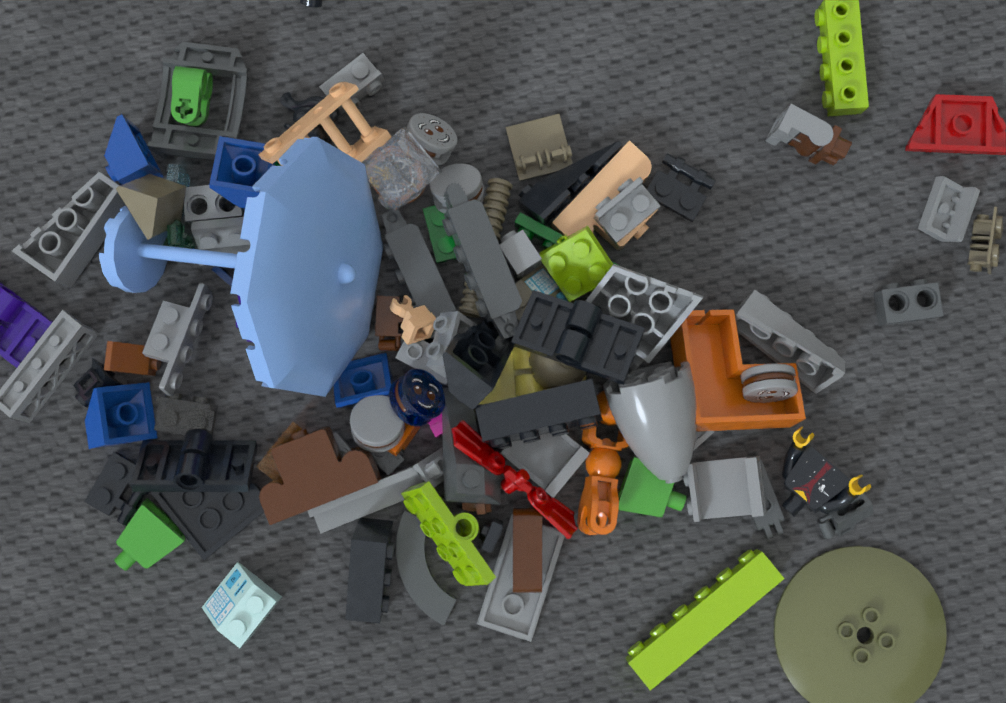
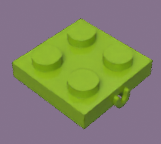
M588 225L570 236H567V234L557 239V243L541 251L539 254L542 258V263L569 302L589 291L592 292L613 266L612 261Z

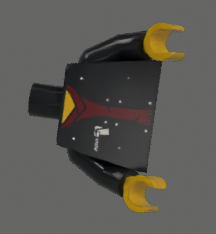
M803 426L794 432V441L785 455L782 477L785 480L784 486L792 494L781 505L793 517L805 505L814 513L818 511L830 513L845 509L859 495L870 490L871 484L864 488L858 485V480L863 475H858L850 480L810 444L806 447L814 438L813 432L807 439H804L800 434Z

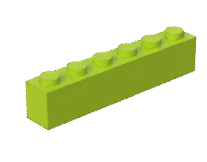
M749 549L738 558L740 562L732 570L728 567L716 576L718 581L710 588L708 586L701 588L694 595L696 600L688 606L683 604L672 613L673 619L665 625L663 622L658 624L650 631L651 637L644 643L638 641L628 649L629 655L626 657L628 664L650 691L785 579L762 551L758 549L752 551Z

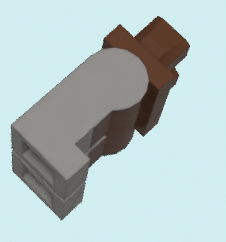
M790 104L777 116L765 140L774 146L782 141L794 147L801 156H810L808 161L815 165L821 160L835 165L839 159L845 158L852 145V142L839 136L842 128L836 125L831 127L827 122L793 104Z

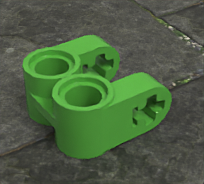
M175 66L172 76L171 114L176 121L192 127H200L206 123L209 116L210 99L213 89L212 73H208L204 69Z

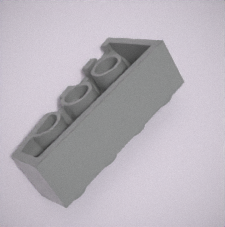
M754 290L734 312L737 332L777 364L796 363L799 381L815 394L845 374L846 361L833 348L827 347L815 337L813 332L799 325L790 314L780 310L764 294Z

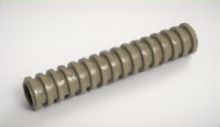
M492 178L487 182L489 187L485 191L487 196L484 197V202L486 204H483L499 241L501 239L499 232L503 231L501 224L505 222L503 216L507 214L505 207L509 205L507 199L511 196L509 191L512 190L513 186L507 180ZM465 281L466 289L462 292L465 296L460 300L463 305L459 307L458 311L465 316L480 318L481 316L475 304L478 301L476 293L468 288Z

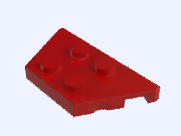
M936 94L930 100L906 145L905 151L1006 155V124L1004 119L999 116L998 107L992 96Z

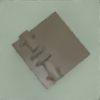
M560 114L505 127L519 181L554 173L573 164L571 148L567 144Z
M994 207L992 220H989V216L984 214L977 215V219L973 220L972 235L981 236H971V240L985 242L988 245H970V249L981 250H970L967 264L970 265V271L981 272L982 267H985L988 274H991L992 267H998L1000 250L999 244H995L996 239H1002L1003 216H998L997 207Z

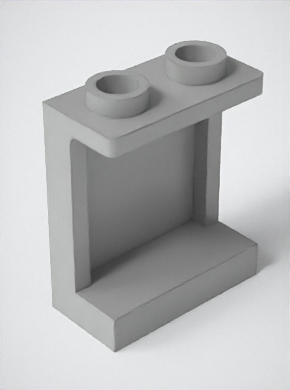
M550 433L540 435L541 440L531 443H524L521 440L513 441L512 447L501 451V455L517 468L525 469L530 478L553 498L590 454L567 434L552 437Z

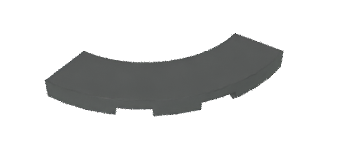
M404 510L396 538V559L400 577L416 605L430 618L444 626L457 598L447 593L430 573L425 554L426 535L420 528L421 522L415 514Z

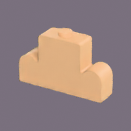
M629 140L552 222L551 227L562 235L567 234V236H570L588 225L592 233L593 229H595L616 250H621L633 237L638 240L649 229L646 223L653 217L656 211L615 244L595 221L594 216L598 212L595 207L608 196L611 200L620 193L617 189L628 179L631 178L634 182L637 178L641 177L645 182L652 168L649 158Z

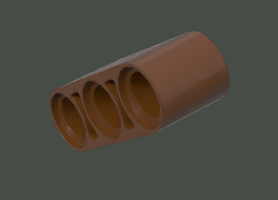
M513 508V593H542V515L535 508Z

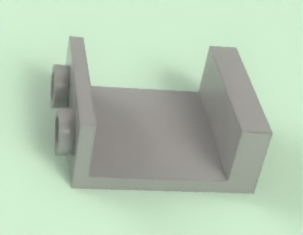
M760 456L692 462L689 464L687 473L683 477L685 486L690 488L691 498H687L688 514L693 515L694 522L710 518L745 515L758 517L767 514Z

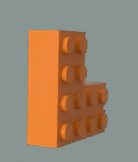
M693 310L670 337L674 367H681L680 363L685 361L690 363L697 404L696 432L790 428L806 419L796 363H778L790 365L795 369L796 376L794 377L798 392L793 397L767 403L750 402L743 398L741 373L748 368L763 364H742L734 310H709L706 314L704 310Z

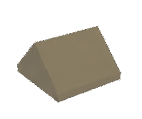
M148 174L116 188L147 240L181 223L186 186Z

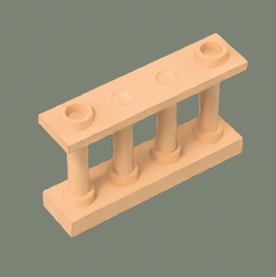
M339 82L330 88L329 95L280 137L269 140L264 145V150L258 155L262 160L271 164L275 161H278L280 164L279 158L297 139L310 138L308 133L318 124L322 125L339 150L363 164L369 161L393 138L385 129L376 126L370 127L350 97L359 90L357 85ZM341 105L361 132V138L354 145H349L329 117Z

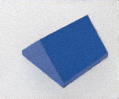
M387 353L350 361L333 385L337 408L354 406L361 399L368 396H395V386Z

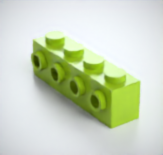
M824 0L815 11V25L820 26L817 50L819 54L822 53L823 64L820 65V79L825 81L826 90L822 94L823 108H827L828 116L862 114L869 107L859 0Z

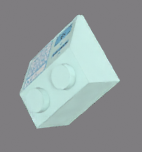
M237 562L202 606V609L217 631L241 648L252 637L281 600L282 596L241 563Z

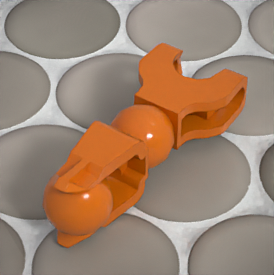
M602 391L597 395L603 421L599 422L605 425H616L605 392ZM595 427L583 430L582 434L583 443L592 450L585 461L589 476L585 477V485L579 502L577 524L579 530L586 535H605L611 533L617 524L619 497L617 493L618 479L615 478L622 466L621 458L617 452L622 451L623 448L629 445L620 430L618 431L617 442H612L608 438L602 440L597 438Z

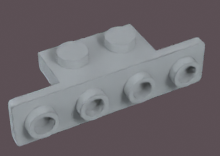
M199 283L190 308L167 301L162 302L142 352L146 357L168 363L159 385V389L166 395L173 396L175 390L181 386L183 380L182 372L185 364L191 360L194 340L201 334L203 317L205 312L212 306L213 295L206 284Z

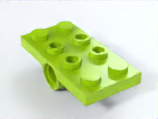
M430 481L410 486L400 493L405 499L403 501L405 507L410 513L417 516L421 522V530L427 537L433 539L438 546L436 550L439 556L449 562L454 569L453 575L460 584L465 586L488 585L496 578L471 542L479 531L478 522L473 515L469 513L453 515Z

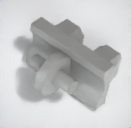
M443 447L413 466L415 471L419 473L420 479L424 482L430 481L433 487L444 481Z

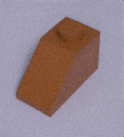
M107 341L104 370L156 376V370H160L162 361L146 357L142 353L144 345Z

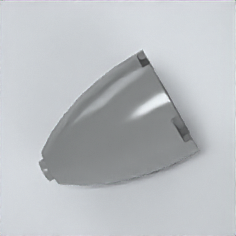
M686 361L680 363L681 367H674L672 362H665L631 370L624 385L611 380L603 384L610 410L625 441L643 465L659 480H665V483L668 484L681 481L683 479L682 476L687 473L696 440V393L690 363Z

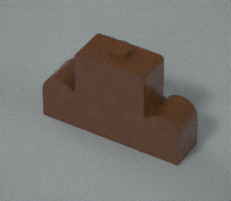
M329 426L310 433L305 428L290 434V441L272 449L273 458L282 478L274 479L266 484L260 491L259 499L268 523L272 525L374 485L382 477L370 451L364 450L360 446L354 447L342 457Z

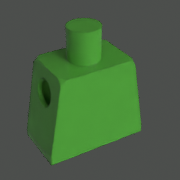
M631 456L618 494V510L663 517L666 506L682 511L686 495L673 491L674 483L668 484L665 483V480H659L638 458Z
M146 498L117 539L116 543L123 551L114 560L125 571L136 561L147 569L181 545L186 537L168 515Z

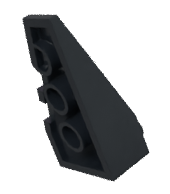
M617 141L539 180L534 186L528 184L518 195L521 198L518 206L530 218L546 226L621 150L623 144Z
M485 319L481 324L472 326L466 332L459 333L451 339L442 356L449 392L458 401L473 410L494 389L514 348L511 343L513 336L502 340L492 321L487 323Z

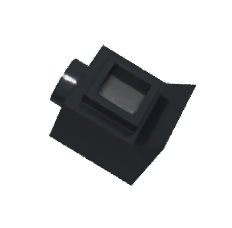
M93 358L92 367L73 386L78 392L75 398L88 408L94 388L123 384L113 378L115 375L113 371L104 370V365Z

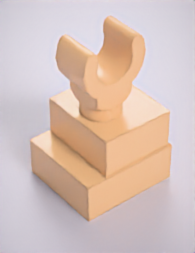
M404 295L401 304L393 298L390 310L404 318L401 324L403 329L401 337L406 344L409 345L431 338L434 331L433 323L436 319L433 313H430L425 305L413 308L412 301L407 295Z

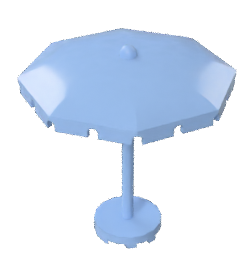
M318 137L297 139L279 158L280 165L282 166L272 165L252 186L254 191L260 193L257 197H247L240 239L250 241V249L247 252L234 254L169 246L167 231L147 240L127 206L120 208V212L114 219H108L104 226L106 232L104 253H99L100 264L109 284L125 292H146L154 287L163 275L167 261L235 268L231 294L240 296L241 305L234 304L231 307L242 339L250 340L255 344V346L249 345L246 348V352L256 381L263 382L261 385L263 387L326 397L368 337L383 243L365 164Z

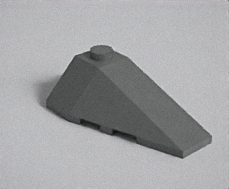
M442 388L444 502L499 505L501 504L500 475L491 473L454 446L451 429L462 420L481 436L476 409H470L467 405L458 401L449 392L448 388Z

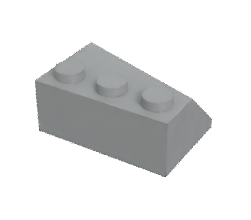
M613 264L586 301L599 307L603 314L644 327L645 332L636 354L647 363H650L704 296Z

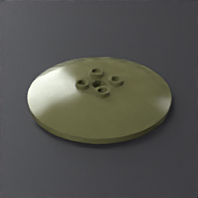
M847 546L827 551L813 558L790 579L777 605L774 619V644L777 657L792 686L810 703H914L931 686L939 672L945 655L946 621L943 608L934 588L925 576L911 563L879 548ZM862 627H868L871 633L870 638L866 642H859L857 639V632Z

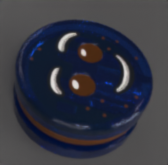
M423 369L409 370L396 379L390 387L389 400L392 409L403 422L411 426L418 427L429 423L438 417L445 408V393L441 384L431 373Z

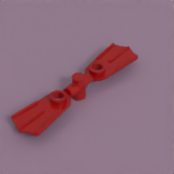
M464 420L451 429L454 446L495 475H500L504 472L505 478L501 481V487L507 494H511L515 490L525 491L530 504L567 539L572 537L578 527L574 521L575 513L571 509L549 496L544 489L532 486L528 481L530 476L525 469L515 471L511 466L505 465L504 457L482 441V437Z

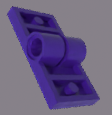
M0 282V356L17 368L53 321Z

